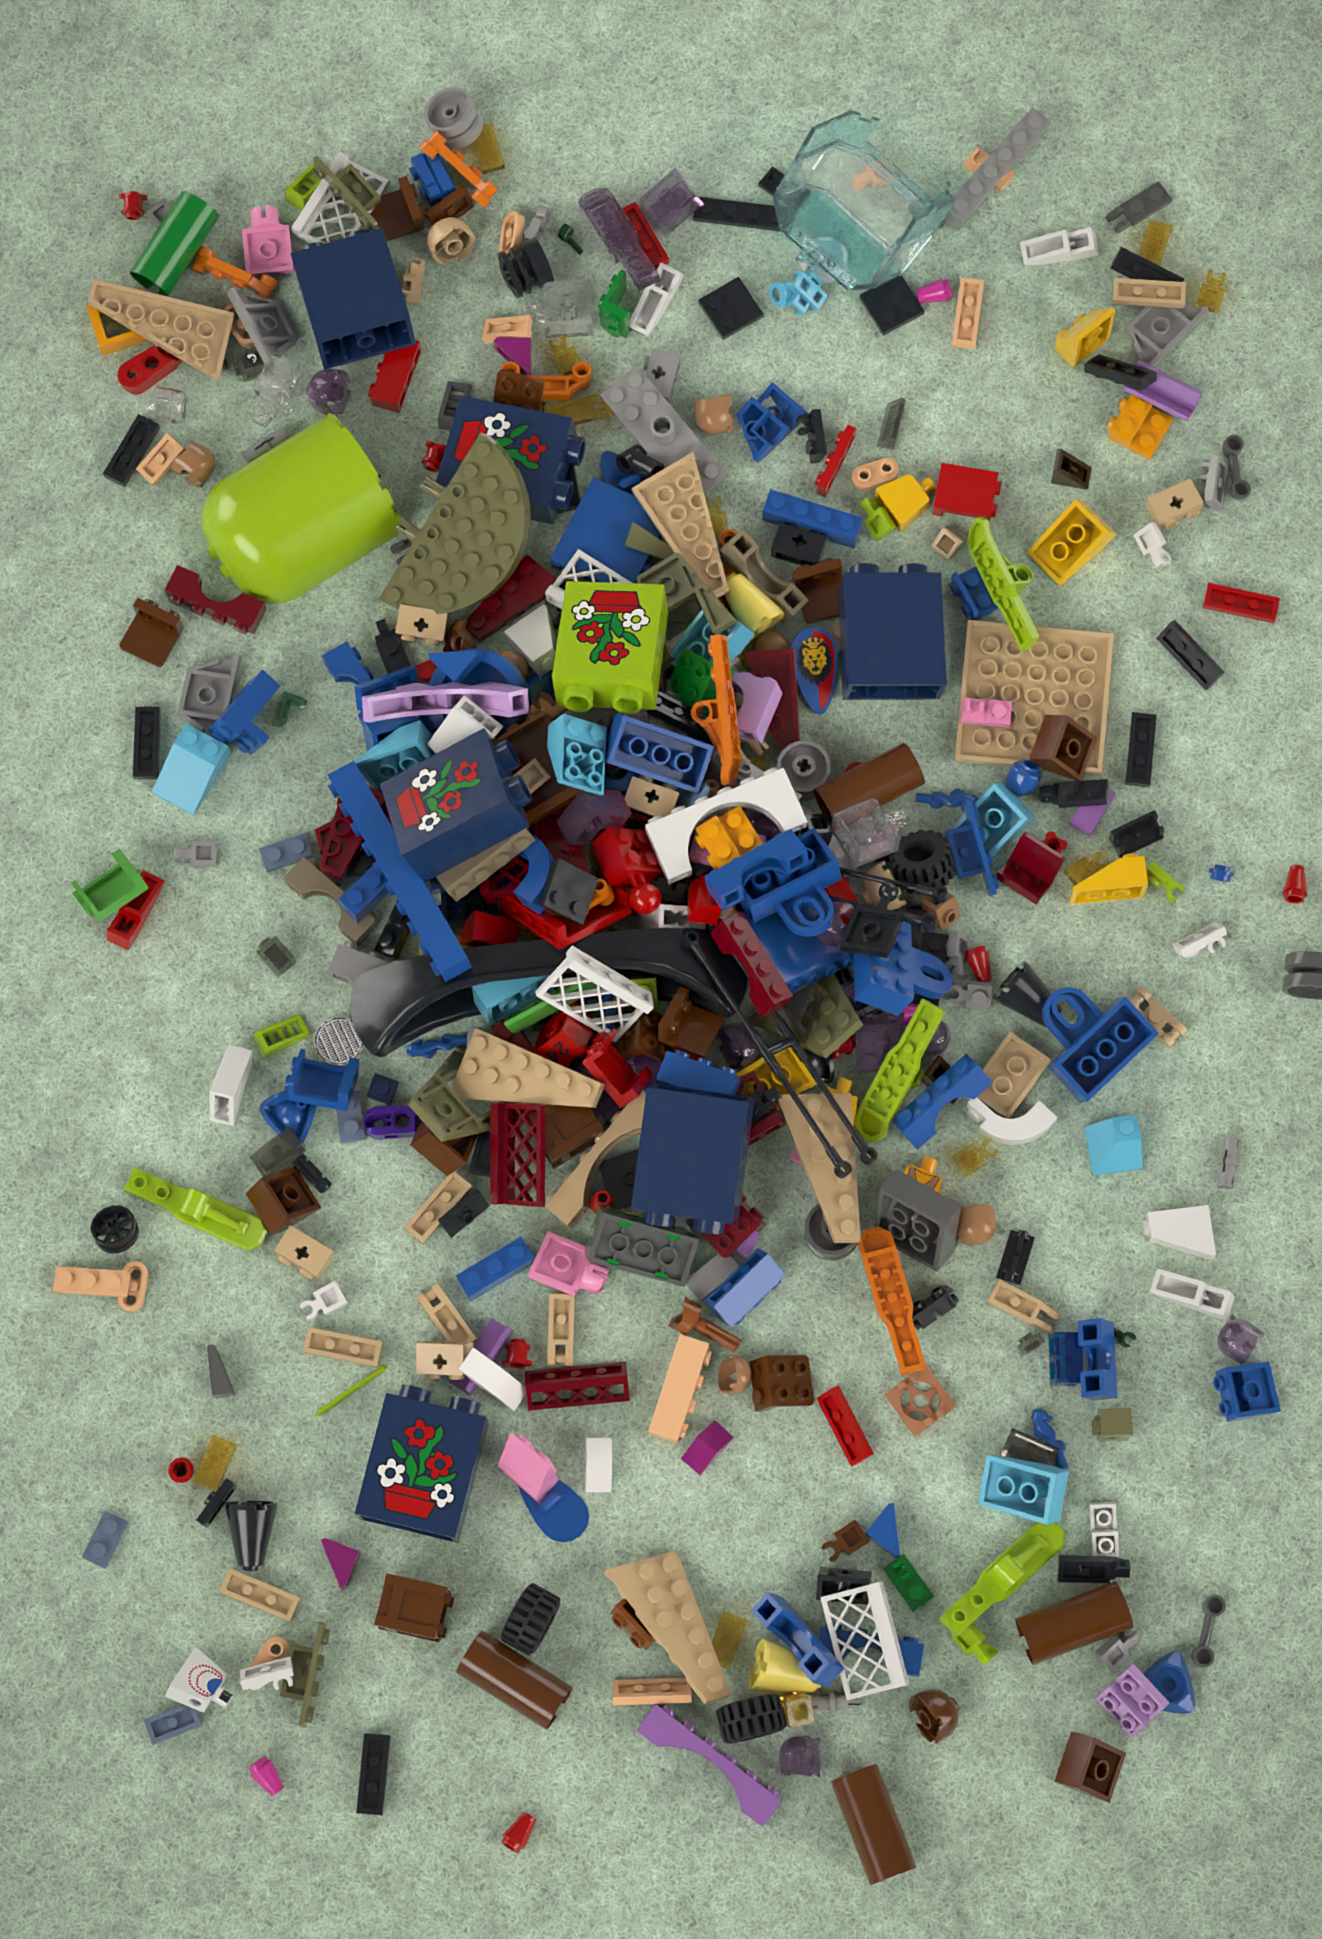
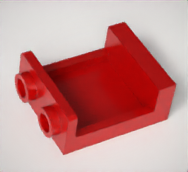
M941 462L932 515L942 517V512L973 518L984 517L990 522L991 517L996 518L998 507L997 503H993L994 496H1000L1002 481H997L999 472Z
M613 1028L607 1033L602 1031L593 1039L595 1043L586 1050L587 1055L582 1063L597 1081L605 1084L604 1089L622 1108L640 1096L653 1072L648 1066H645L635 1073L611 1044V1041L617 1034V1031Z

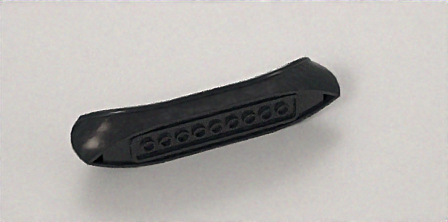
M632 929L590 934L560 950L545 939L462 948L472 968L447 982L444 981L442 975H435L429 964L433 962L430 955H421L396 961L357 975L352 990L350 1010L353 1025L363 1045L371 1054L377 1057H385L413 1039L438 1027L464 1018L482 1015L474 1003L472 986L495 981L551 975L567 958L566 952L568 949L574 946L631 980V977L656 975L659 1001L671 1002L681 986L689 989L691 1005L719 1015L722 1018H730L735 1014V1011L704 964L700 963L692 949L685 947L682 943L683 936L690 930L699 934V943L707 954L709 962L739 1007L746 993L748 979L732 954H723L708 929ZM569 968L562 974V979L577 977V973ZM597 996L583 997L584 1002L599 1000Z

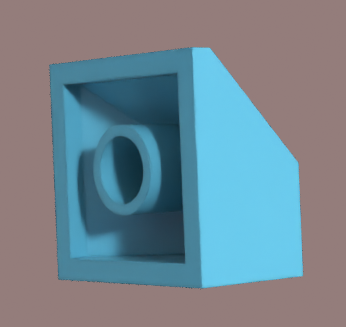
M1137 1114L1114 1117L1084 1127L1093 1176L1143 1169L1141 1135Z

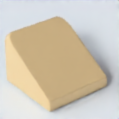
M945 526L930 547L949 561L967 540L949 526Z

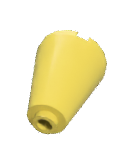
M732 573L726 577L729 592L724 595L733 617L755 633L749 642L757 639L760 633L766 629L768 631L784 618L782 609L744 575Z
M761 1639L753 1657L756 1658L755 1666L750 1669V1689L772 1692H815L817 1688H821V1685L812 1683L797 1665L799 1663L798 1658L793 1652L770 1640Z

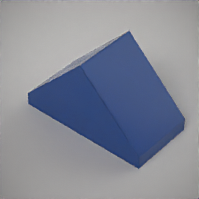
M477 650L429 653V659L451 680L457 683H462L484 657L483 652Z
M889 1503L865 1535L892 1557L898 1558L900 1550L894 1503Z

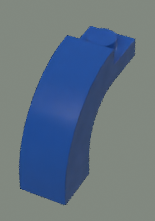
M534 835L533 837L536 841L518 854L529 861V870L526 877L513 892L523 905L540 915L545 908L539 906V902L554 858L543 842Z

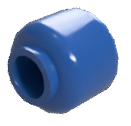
M1022 759L1012 764L1005 782L1017 797L1028 796L1034 793L1042 775L1036 763L1028 759Z

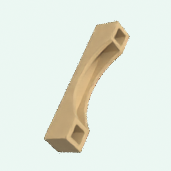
M644 1090L639 1097L628 1103L622 1112L618 1111L615 1113L610 1121L612 1124L609 1128L598 1134L595 1139L596 1144L590 1151L586 1150L581 1155L579 1165L574 1170H570L564 1176L562 1186L558 1190H553L548 1196V1203L545 1207L566 1225L574 1228L589 1209V1195L592 1182L605 1157L620 1143L641 1133L646 1097Z

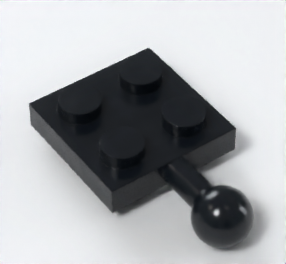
M885 882L880 886L878 891L880 900L877 908L855 906L839 944L841 951L883 958L889 957L904 921L902 912L887 910L889 903L894 901L899 893L898 887L894 883Z

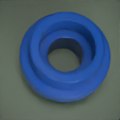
M1215 865L1214 869L1209 868V873H1211L1210 879L1230 882V878L1234 876V873L1229 872L1230 867Z

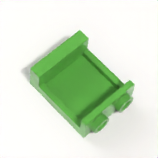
M120 848L112 853V856L118 863L116 866L84 888H81L76 880L71 882L76 889L72 893L88 916L90 917L94 914L99 922L149 889Z

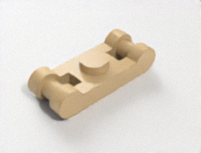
M1143 986L1136 991V995L1132 999L1128 998L1159 1033L1156 1037L1167 1048L1170 1049L1179 1036L1182 1037L1188 1032L1186 1027L1157 1002ZM1143 1001L1148 1005L1144 1011L1139 1008ZM1167 1024L1172 1028L1168 1034L1162 1030Z

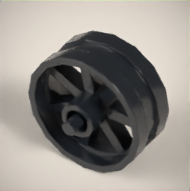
M121 1205L103 1208L95 1215L90 1227L97 1246L109 1254L128 1250L137 1241L140 1231L133 1213ZM120 1217L125 1218L124 1220L119 1222ZM130 1223H132L130 1229L124 1228V1227H126L127 1225H129ZM107 1235L104 1240L98 1239L99 1236Z

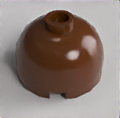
M928 1689L910 1698V1712L915 1710L922 1723L915 1724L927 1741L932 1742L935 1740L936 1744L945 1740L953 1733L958 1725L959 1710L958 1704L953 1697H949L948 1694L939 1689Z

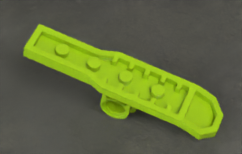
M977 517L969 530V552L993 602L1002 611L1020 651L1029 650L1040 636L1019 594L1031 582L1033 573L1028 566L1013 564L1000 552L991 534L989 520L984 517Z
M921 999L899 1043L888 1052L858 1109L854 1122L861 1136L870 1142L886 1138L890 1124L908 1090L915 1089L923 1078L924 1070L920 1068L921 1058L946 1012L925 999Z
M134 1167L123 1189L132 1195L170 1211L179 1221L246 1251L262 1246L268 1234V1230L260 1217L197 1189L178 1187Z
M1035 1522L980 1573L976 1584L939 1617V1620L957 1638L993 1604L1005 1601L1064 1547V1529L1057 1522L1048 1525Z

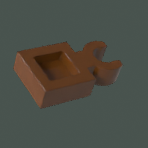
M855 1519L834 1533L837 1541H828L822 1545L821 1549L824 1551L828 1547L833 1548L835 1554L828 1560L834 1562L839 1558L841 1551L844 1550L847 1556H849L870 1541Z

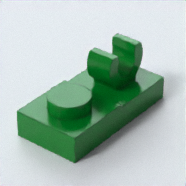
M902 1554L883 1568L912 1611H915L934 1597L905 1554Z

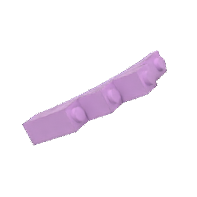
M492 681L472 686L456 682L437 686L413 683L396 687V690L363 696V718L365 722H375L407 716L449 714L463 696H466L489 715L513 717L529 713L528 688Z

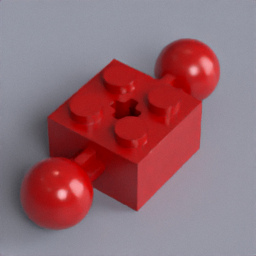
M606 799L600 802L595 810L596 822L605 831L591 845L607 884L611 886L632 887L633 889L629 896L631 907L637 913L651 914L661 904L659 889L650 883L662 873L658 859L644 830L626 829L623 827L627 817L624 805L618 800Z

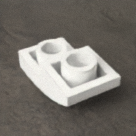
M586 1437L585 1491L611 1492L612 1438Z
M1115 1501L1089 1503L1092 1556L1119 1557Z

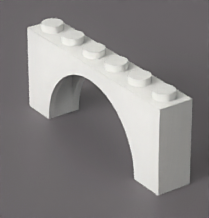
M776 767L765 771L760 778H747L741 781L740 786L736 788H723L714 797H701L694 801L695 805L687 808L680 806L673 809L671 814L662 818L661 815H658L648 820L649 824L645 825V832L668 885L692 875V868L688 857L690 839L695 828L706 817L719 810L738 807L739 805L756 810L771 819L781 833L790 829L796 832L807 827L808 821L784 768L779 770Z

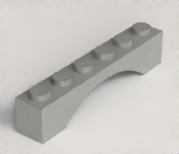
M1032 107L943 207L939 218L958 232L1010 169L1047 132L1051 121Z

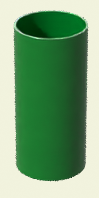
M181 191L129 273L132 278L146 289L156 284L160 287L158 294L168 297L219 219L217 211L194 194Z

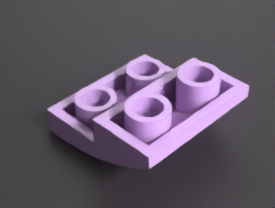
M1134 1664L1096 1698L1131 1738L1169 1704L1168 1700Z

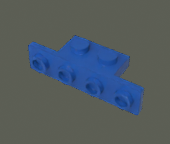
M970 798L962 801L968 825L945 831L946 838L951 846L957 877L962 879L982 873L988 896H993L997 894L996 889H999L996 875L991 874L989 865H992V859L989 851L984 849L983 841H985V834L983 828L978 827L976 817H979L978 809L975 803H971Z

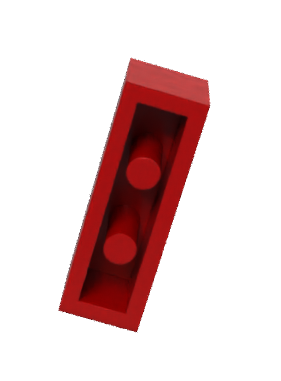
M415 340L416 345L384 353L383 362H379L377 365L376 382L370 385L368 392L372 406L400 413L422 350L420 341Z

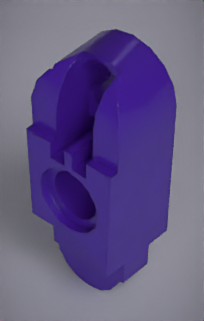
M376 1106L367 1111L363 1125L368 1136L373 1139L384 1140L414 1137L417 1128L423 1121L410 1106ZM402 1117L410 1119V1123L406 1127L397 1126V1121ZM381 1120L384 1124L382 1127H374L375 1122Z

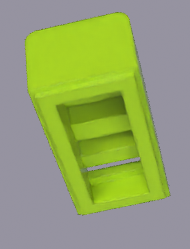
M314 163L285 190V200L301 211L321 182V179L319 180L311 175ZM309 179L310 181H312L313 183H315V185L313 186L312 184L308 183L306 180ZM303 186L304 188H306V189L309 190V191H308V192H305V191H303V190L300 189V188Z
M301 1014L256 1031L254 1040L263 1059H266L310 1037L311 1034ZM291 1024H296L300 1034H295ZM285 1027L290 1035L288 1039L282 1030ZM275 1032H277L281 1040L278 1043L273 1035ZM265 1037H268L271 1046L267 1045L264 1039Z

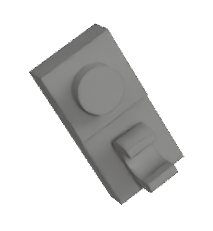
M1218 455L1211 456L1210 463L1204 462L1201 464V467L1204 470H1209L1206 475L1199 476L1206 483V487L1203 489L1204 502L1213 510L1223 509L1228 464Z

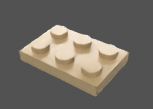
M1010 1031L983 1068V1072L993 1083L977 1098L999 1116L1010 1119L1043 1074L1051 1059Z

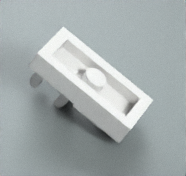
M1215 921L1176 941L1172 945L1176 953L1184 958L1197 955L1200 952L1199 950L1204 947L1210 953H1214L1212 945L1215 941H1218L1221 947H1226V942L1222 937L1227 935L1224 926Z
M291 1656L240 1670V1682L243 1690H256L273 1681L274 1689L279 1690L278 1681L280 1679H286L289 1687L293 1685V1663Z

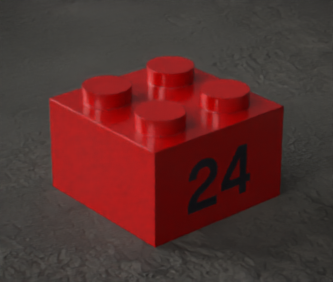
M573 1002L569 1006L575 1007L580 1005L577 1002ZM561 1011L542 1026L532 1052L568 1067L572 1059L576 1056L580 1058L586 1053L588 1049L587 1043L594 1035V1031L592 1028ZM585 1012L587 1017L594 1018L588 1012Z

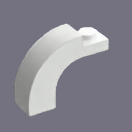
M977 1097L970 1099L967 1103V1108L969 1109L967 1113L976 1122L980 1120L983 1122L978 1132L990 1140L1008 1145L1024 1144L1041 1137L1056 1123L1058 1118L1040 1101L1025 1115L1015 1119H1007L996 1115Z

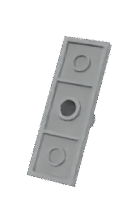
M638 365L600 394V398L640 446L644 448L651 458L663 463L664 469L694 452L704 495L728 477V473ZM660 429H668L666 433H658Z

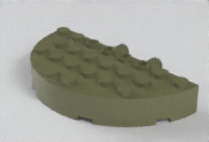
M483 433L479 434L446 488L430 476H427L423 481L427 484H421L420 489L436 498L437 504L421 529L407 521L404 517L398 522L401 525H396L395 531L410 539L412 545L383 590L379 600L397 609L402 604L432 609L436 614L458 612L471 608L483 602L493 593H496L509 580L518 567L527 546L529 525L531 523L529 495L523 477L510 458V455L497 441Z

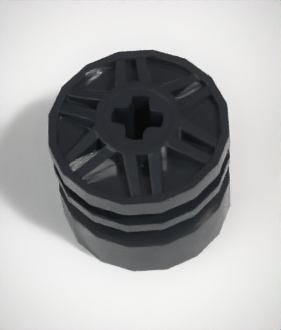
M536 237L520 243L521 255H518L513 247L508 248L510 260L504 251L497 253L502 277L516 299L523 297L521 286H523L527 294L532 293L531 281H534L539 289L555 283L547 257Z

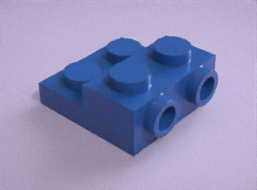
M1269 1361L1226 1367L1215 1372L1216 1376L1214 1377L1213 1384L1215 1389L1220 1391L1222 1399L1219 1404V1410L1222 1416H1226L1227 1422L1281 1412Z

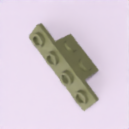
M318 156L314 157L313 171L321 180L324 178L329 183L328 187L336 197L340 196L344 200L343 203L350 213H356L360 218V224L365 230L370 229L372 231L378 229L377 221L368 211L381 202V196L351 163L334 175Z
M319 1622L314 1648L290 1644L288 1657L291 1656L293 1663V1685L289 1687L288 1681L283 1679L280 1697L303 1701L298 1724L302 1728H306L307 1723H311L313 1719L314 1708L310 1707L312 1697H317L319 1681H316L317 1672L322 1671L325 1656L321 1655L322 1647L328 1644L330 1630L326 1629L327 1624Z

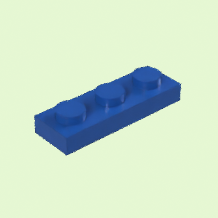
M408 666L355 686L357 710L363 711V696L396 690V687L418 683L417 668Z

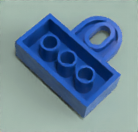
M815 828L797 836L807 848L809 864L789 875L775 870L761 871L753 875L746 882L743 892L744 900L739 903L753 923L777 912L790 931L805 937L819 935L832 925L835 915L834 906L824 888L841 880L840 865ZM805 906L812 907L819 918L812 922L806 920L800 912L801 908Z
M904 921L888 958L854 953L855 1000L899 1016L912 1002L914 992L928 998L939 999L951 989L953 984L949 969L940 959L912 947L911 924ZM922 972L934 976L937 980L925 976Z
M1067 987L1052 992L1045 1000L1042 1008V1017L1046 1027L1065 1047L1047 1067L1080 1103L1088 1102L1159 1034L1126 996L1117 998L1105 1011L1101 1012L1084 992L1076 988ZM1060 1000L1066 1001L1076 1012L1077 1020L1075 1023L1067 1022L1058 1012L1057 1004Z

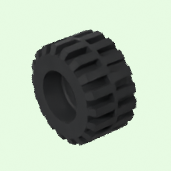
M918 830L915 833L912 831L907 836L900 837V841L893 844V849H890L889 859L896 881L936 887L938 885L947 886L950 883L949 879H953L956 866L950 843L946 836L943 837L942 833H934V830ZM900 888V889H902V890H906L907 893H910V894H912V893L915 892V891H912V890H907V889Z
M531 1583L525 1588L510 1613L502 1631L501 1641L528 1656L533 1654L544 1639L558 1612L560 1597Z
M772 1693L743 1699L721 1706L716 1710L724 1743L733 1744L780 1732L787 1727L780 1695Z

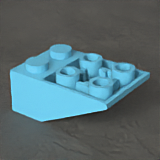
M562 714L548 725L547 748L558 783L600 796L604 795L607 727L566 714Z

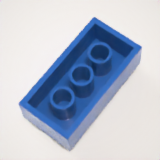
M615 713L606 740L605 762L698 794L714 746Z

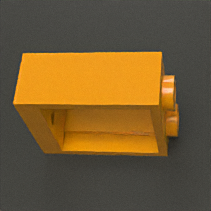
M89 304L86 305L103 356L149 341L134 331L107 339L100 314L103 313Z

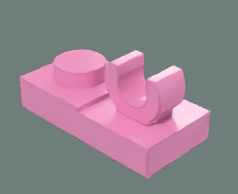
M963 698L961 724L1010 728L1012 702Z

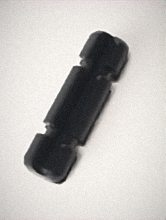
M302 1151L294 1153L290 1158L291 1163L295 1167L299 1166L298 1170L311 1184L315 1183L314 1187L320 1193L326 1192L331 1187V1182L326 1177H322L323 1174L310 1160H306L307 1157Z

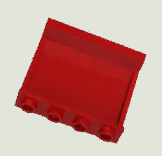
M596 871L595 877L606 881L605 877ZM611 886L615 893L614 901L607 906L597 904L590 909L583 925H576L561 916H551L545 911L539 915L523 905L515 894L499 897L500 909L559 950L632 914L629 901L630 893L620 886Z

